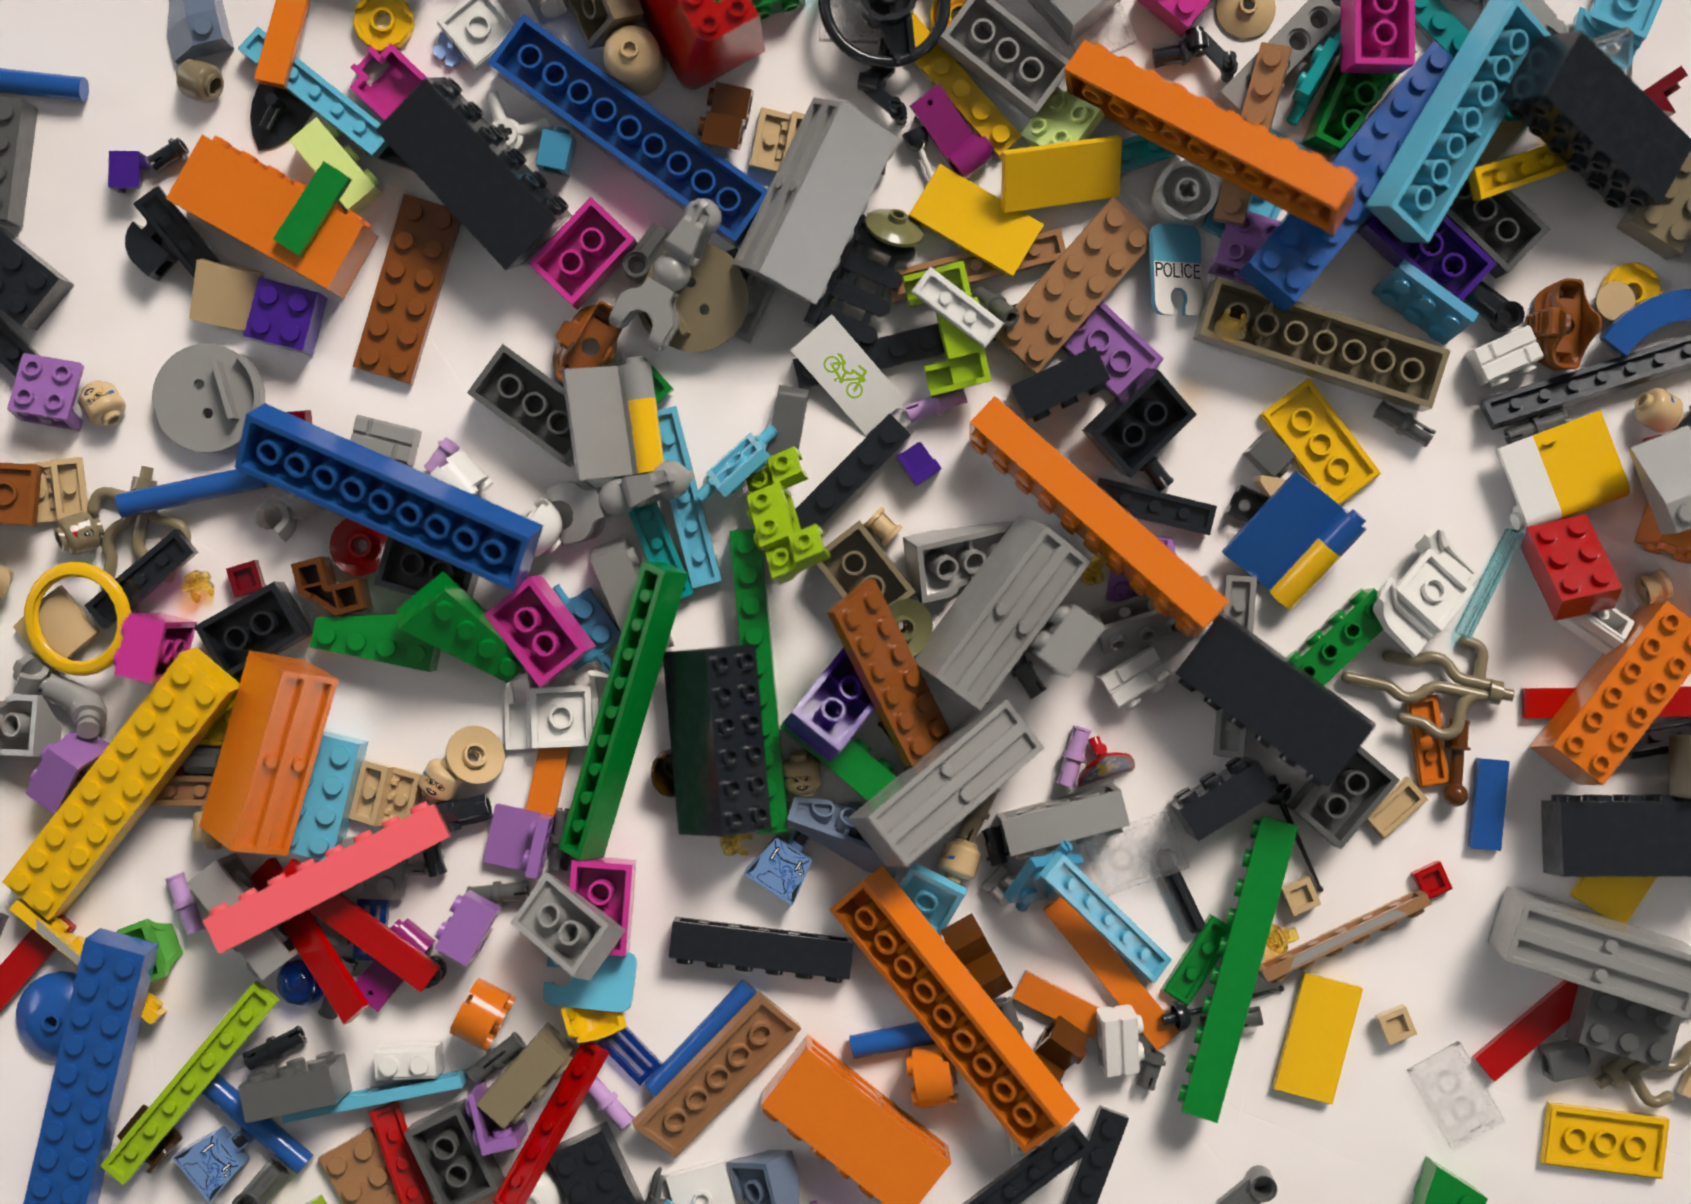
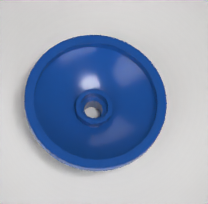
M58 971L46 974L33 981L24 990L18 1001L15 1016L19 1036L25 1046L42 1059L52 1062L57 1060L77 973ZM50 1017H54L56 1019V1026H53L50 1023Z

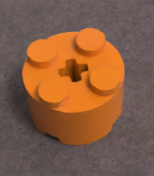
M478 977L469 991L467 999L460 1007L449 1033L487 1052L504 1023L503 1020L510 1011L516 997Z
M937 1044L913 1047L912 1051H909V1057H906L908 1075H914V1087L911 1088L913 1106H920L923 1109L958 1104L959 1093H954L953 1085L958 1084L956 1067Z

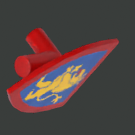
M1092 737L1088 742L1095 760L1087 765L1079 774L1077 779L1078 787L1135 768V761L1127 753H1107V747L1101 742L1100 737Z

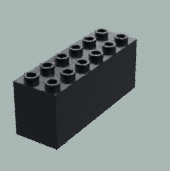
M1582 30L1536 37L1500 99L1509 108L1512 116L1529 127L1530 133L1543 140L1552 153L1560 156L1567 163V167L1571 171L1578 173L1586 181V185L1597 191L1604 198V202L1613 208L1632 206L1641 208L1644 206L1660 205L1691 151V138Z
M425 77L376 129V132L505 271L523 265L572 216L567 210L569 208L568 204L558 194L553 195L546 187L548 183L545 178L537 171L532 172L525 164L527 160L523 154L516 148L511 149L504 141L505 135L493 124L490 126L483 119V111L474 102H468L461 95L463 90L453 79Z
M1226 613L1217 616L1175 672L1176 675L1181 677L1178 682L1191 692L1194 690L1201 692L1205 695L1203 701L1216 711L1222 708L1230 714L1229 721L1242 730L1248 727L1256 733L1253 738L1267 749L1271 746L1275 747L1281 752L1280 759L1293 768L1299 765L1307 771L1305 777L1318 787H1321L1322 784L1329 787L1376 726L1375 722Z
M755 644L665 652L663 666L679 835L726 837L772 828Z
M1553 794L1551 795V800H1541L1543 873L1563 877H1691V798L1662 794H1582L1581 800V795Z

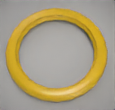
M67 562L50 568L35 581L27 595L24 607V626L34 651L45 663L57 671L69 675L89 676L98 674L113 665L114 655L117 649L121 647L123 639L121 635L122 623L128 618L129 613L132 612L124 590L110 574L97 566L85 562ZM69 577H84L102 586L114 603L117 614V630L110 647L100 656L87 661H73L56 653L43 636L39 622L40 605L45 593L53 584Z

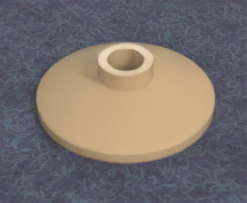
M1217 0L1215 13L1219 25L1226 33L1239 39H1251L1260 36L1270 27L1275 17L1276 4L1275 0ZM1243 2H1251L1253 9H1245Z
M474 725L463 727L451 736L446 746L445 755L448 767L463 782L474 785L485 784L496 778L503 769L505 763L503 744L497 735L485 727ZM468 754L475 755L476 762H471Z

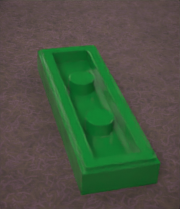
M323 161L273 239L302 258L350 185L352 179Z
M1212 914L1208 915L1204 921L1205 926L1203 930L1197 932L1161 988L1187 1007L1221 957V955L1217 954L1221 938H1228L1230 926L1225 925L1226 923Z

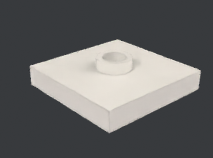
M462 0L437 20L436 24L473 68L478 71L489 61L513 28L515 22L496 0Z
M725 1159L666 1175L669 1192L674 1204H737Z

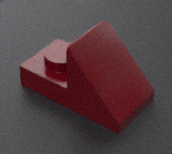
M1681 65L1645 89L1644 92L1670 117L1676 111L1667 97L1681 88L1678 82L1687 77L1688 74Z

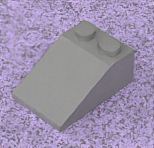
M1684 426L1628 448L1661 535L1675 534L1691 528V429L1689 426Z
M547 872L510 922L572 977L587 981L592 979L626 931L602 910Z

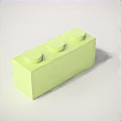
M316 117L295 134L289 142L315 172L322 162L325 161L352 179L339 201L347 210L358 214L382 194L381 190L376 186L380 181L368 167L363 170L359 166L357 161L361 158L349 144L343 147L337 140L341 134L328 122L324 124Z

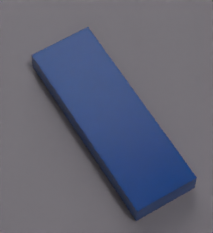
M1476 758L1468 841L1469 848L1501 851L1510 761Z

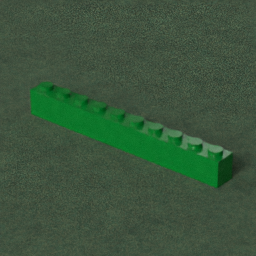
M756 529L733 530L729 532L740 645L755 644L772 826L769 829L758 830V834L788 832L789 825L786 824L788 806L783 775V753L764 551H760L755 544L753 534L756 533Z
M642 561L558 847L579 861L604 858L688 576V572L668 563Z
M1261 815L1260 821L1255 819L1253 821L1249 837L1255 838L1252 850H1245L1241 865L1246 867L1244 879H1237L1233 895L1239 898L1236 909L1231 907L1229 909L1225 925L1231 926L1228 938H1221L1217 953L1222 955L1220 967H1213L1209 984L1215 985L1212 997L1206 995L1201 1013L1206 1014L1204 1026H1197L1193 1043L1198 1044L1195 1056L1189 1055L1185 1072L1190 1073L1188 1085H1181L1177 1102L1182 1103L1181 1112L1218 1123L1298 825Z

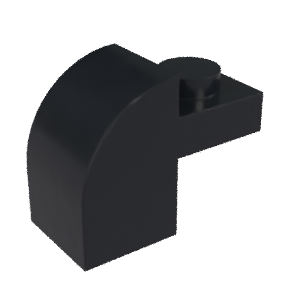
M132 221L125 235L126 252L131 261L148 277L160 281L179 259L162 244L163 240L147 221L144 227Z

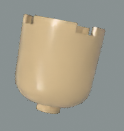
M636 25L622 26L611 33L606 40L603 50L607 74L635 95L642 94V96H645L657 90L664 80L666 63L665 56L654 35L645 28Z

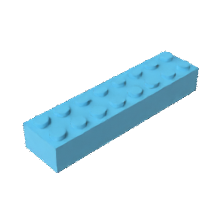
M1521 0L1488 1L1365 205L1402 242L1429 243L1509 108L1500 99L1536 37L1551 35Z

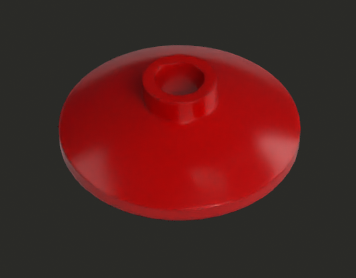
M346 518L335 527L331 534L329 543L331 557L335 564L348 574L356 576L372 574L379 568L388 536ZM362 540L366 541L368 545L367 549L363 552L358 548V544Z

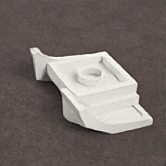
M1439 525L1426 532L1423 538L1414 545L1421 555L1402 579L1396 584L1395 579L1390 576L1380 586L1377 592V600L1373 606V611L1384 631L1413 658L1418 655L1429 639L1444 629L1475 590L1472 585L1481 575L1451 544L1444 530Z
M588 670L590 685L533 688V678L529 676L528 672L517 675L508 683L505 682V750L588 746L609 674Z

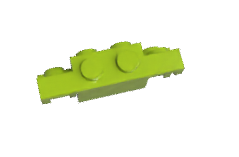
M964 260L933 268L972 298ZM927 270L905 275L902 278L909 308L925 304L912 294L911 291ZM978 297L972 298L979 304ZM935 311L947 361L923 367L930 397L991 382L992 379L984 348Z
M795 446L770 456L767 459L768 465L746 478L750 493L747 495L749 507L746 508L749 520L756 529L753 538L757 548L760 551H765L772 579L779 585L793 580L808 567L831 558L829 551L822 542L821 537H824V532L817 524L801 530L792 495L787 490V488L808 479L807 473L800 464V460L803 459L802 454Z

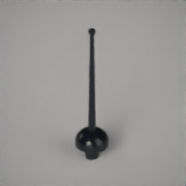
M1276 775L1269 776L1268 778L1277 794L1265 802L1270 805H1279L1286 821L1294 824L1285 803L1291 797V785L1289 783L1280 784ZM1297 831L1295 837L1297 845L1314 878L1318 892H1323L1324 888L1319 883Z
M1280 985L1278 988L1254 993L1252 999L1277 991L1282 992L1284 991V986ZM1173 1001L1170 1003L1171 1012L1161 1014V1020L1164 1026L1175 1024L1178 1031L1182 1032L1190 1026L1191 1016L1201 1014L1202 1007L1189 1010L1184 1003Z

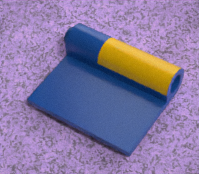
M1295 470L1221 552L1252 577H1257V581L1267 587L1268 591L1278 602L1287 609L1292 610L1367 530L1363 525L1367 520L1354 509L1348 512Z

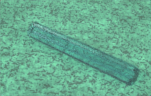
M1505 529L1455 629V633L1468 639L1472 638L1522 538V533L1516 529Z

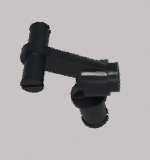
M1201 26L1188 29L1186 37L1179 41L1178 45L1152 49L1155 69L1181 63L1183 66L1192 57L1206 55L1220 70L1221 79L1224 82H1228V77L1230 82L1238 70L1236 53L1230 51L1229 55L1228 51L1225 52Z
M882 37L880 38L878 55L890 56ZM871 67L866 72H860L857 82L858 90L863 91V93L890 114V117L895 120L897 125L906 124V119L908 118L905 104L901 102L899 97H893L885 91L886 80L895 73L896 68Z

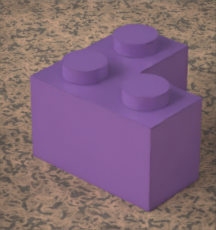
M69 732L59 742L48 744L40 754L42 760L39 766L29 777L31 783L25 794L55 814L109 743L99 736L92 739H84L77 732Z
M471 890L463 896L458 895L449 910L453 912L452 917L450 916L446 922L444 921L435 935L438 942L434 949L467 966L479 955L492 931L491 926L502 907Z

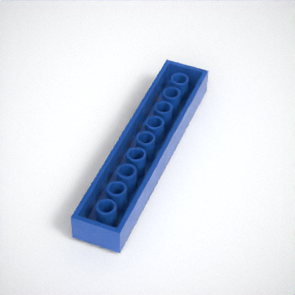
M522 14L487 62L493 73L684 210L695 199L706 198L712 200L721 212L720 227L715 233L738 248L744 240L768 190L536 22Z
M1435 41L1415 60V65L1404 73L1331 160L1330 164L1336 167H1346L1353 172L1354 176L1358 177L1353 207L1334 236L1287 213L1237 272L1283 312L1299 300L1371 213L1365 205L1454 59Z
M266 403L246 414L235 469L511 591H514L528 577L542 532V524Z
M99 928L84 939L23 1204H98L105 1170L100 1165L110 1154L159 944Z

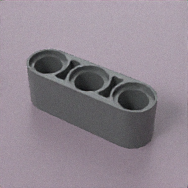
M779 385L772 426L780 434L768 443L767 452L770 456L793 446L799 451L809 396L808 389Z

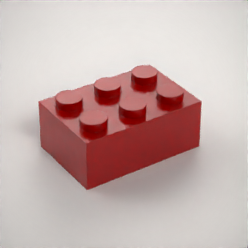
M1586 514L1526 528L1520 548L1554 621L1615 608L1623 587Z

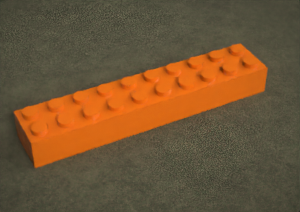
M1084 39L1064 68L1067 92L1100 108L1105 115L1104 118L1333 236L1353 207L1358 177L1354 176L1353 172L1343 166L1336 167L1326 162L1325 158L1316 152L1309 153L1299 148L1292 140L1288 138L1281 139L1271 134L1266 127L1260 124L1253 125L1243 120L1235 111L1221 109L1209 98L1204 96L1198 97L1188 92L1183 85L1179 83L1172 84L1162 79L1157 72L1151 69L1144 70L1136 66L1128 57L1116 56L1100 43L1093 44Z
M996 396L970 421L969 439L971 440L970 445L979 454L983 455L986 453L993 459L992 464L1003 475L1010 474L1016 480L1014 482L1015 485L1024 494L1028 495L1031 493L1039 500L1037 504L1044 512L1049 515L1054 513L1061 519L1060 525L1071 535L1078 534L1084 540L1083 545L1088 551L1094 555L1099 553L1107 560V567L1118 576L1122 573L1130 580L1129 586L1140 596L1147 595L1153 601L1152 606L1157 612L1165 617L1169 615L1177 622L1175 624L1176 628L1187 637L1192 635L1197 639L1228 604V599Z
M883 865L829 909L1024 1153H1027L1065 1128L1080 1110L1078 1105Z

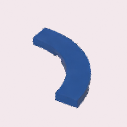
M1691 289L1670 291L1643 300L1640 304L1634 306L1629 311H1625L1613 321L1599 339L1620 356H1627L1637 343L1656 329L1672 322L1691 320Z

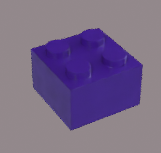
M259 277L244 336L257 342L313 356L328 298L316 291Z

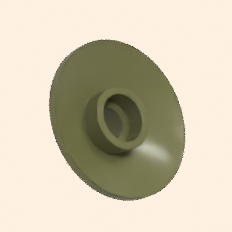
M899 209L873 210L867 214L865 219L867 231L879 241L892 246H916L922 241L924 236L922 226Z
M909 598L895 600L888 604V607L897 625L903 622V628L900 631L914 657L924 649L931 639L933 631L932 617L928 609L916 600Z

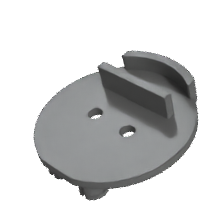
M196 344L176 352L163 364L153 384L152 402L160 428L172 441L192 451L214 453L230 449L240 443L246 414L265 403V388L259 371L247 356L216 344ZM202 380L204 387L198 390L196 382ZM207 409H211L213 415L207 419L204 413Z

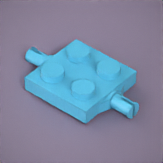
M772 424L759 436H753L750 432L706 472L709 476L708 482L694 494L704 503L715 491H720L724 497L739 491L745 483L744 480L749 475L757 473L765 467L767 459L770 457L766 451V445L780 433Z

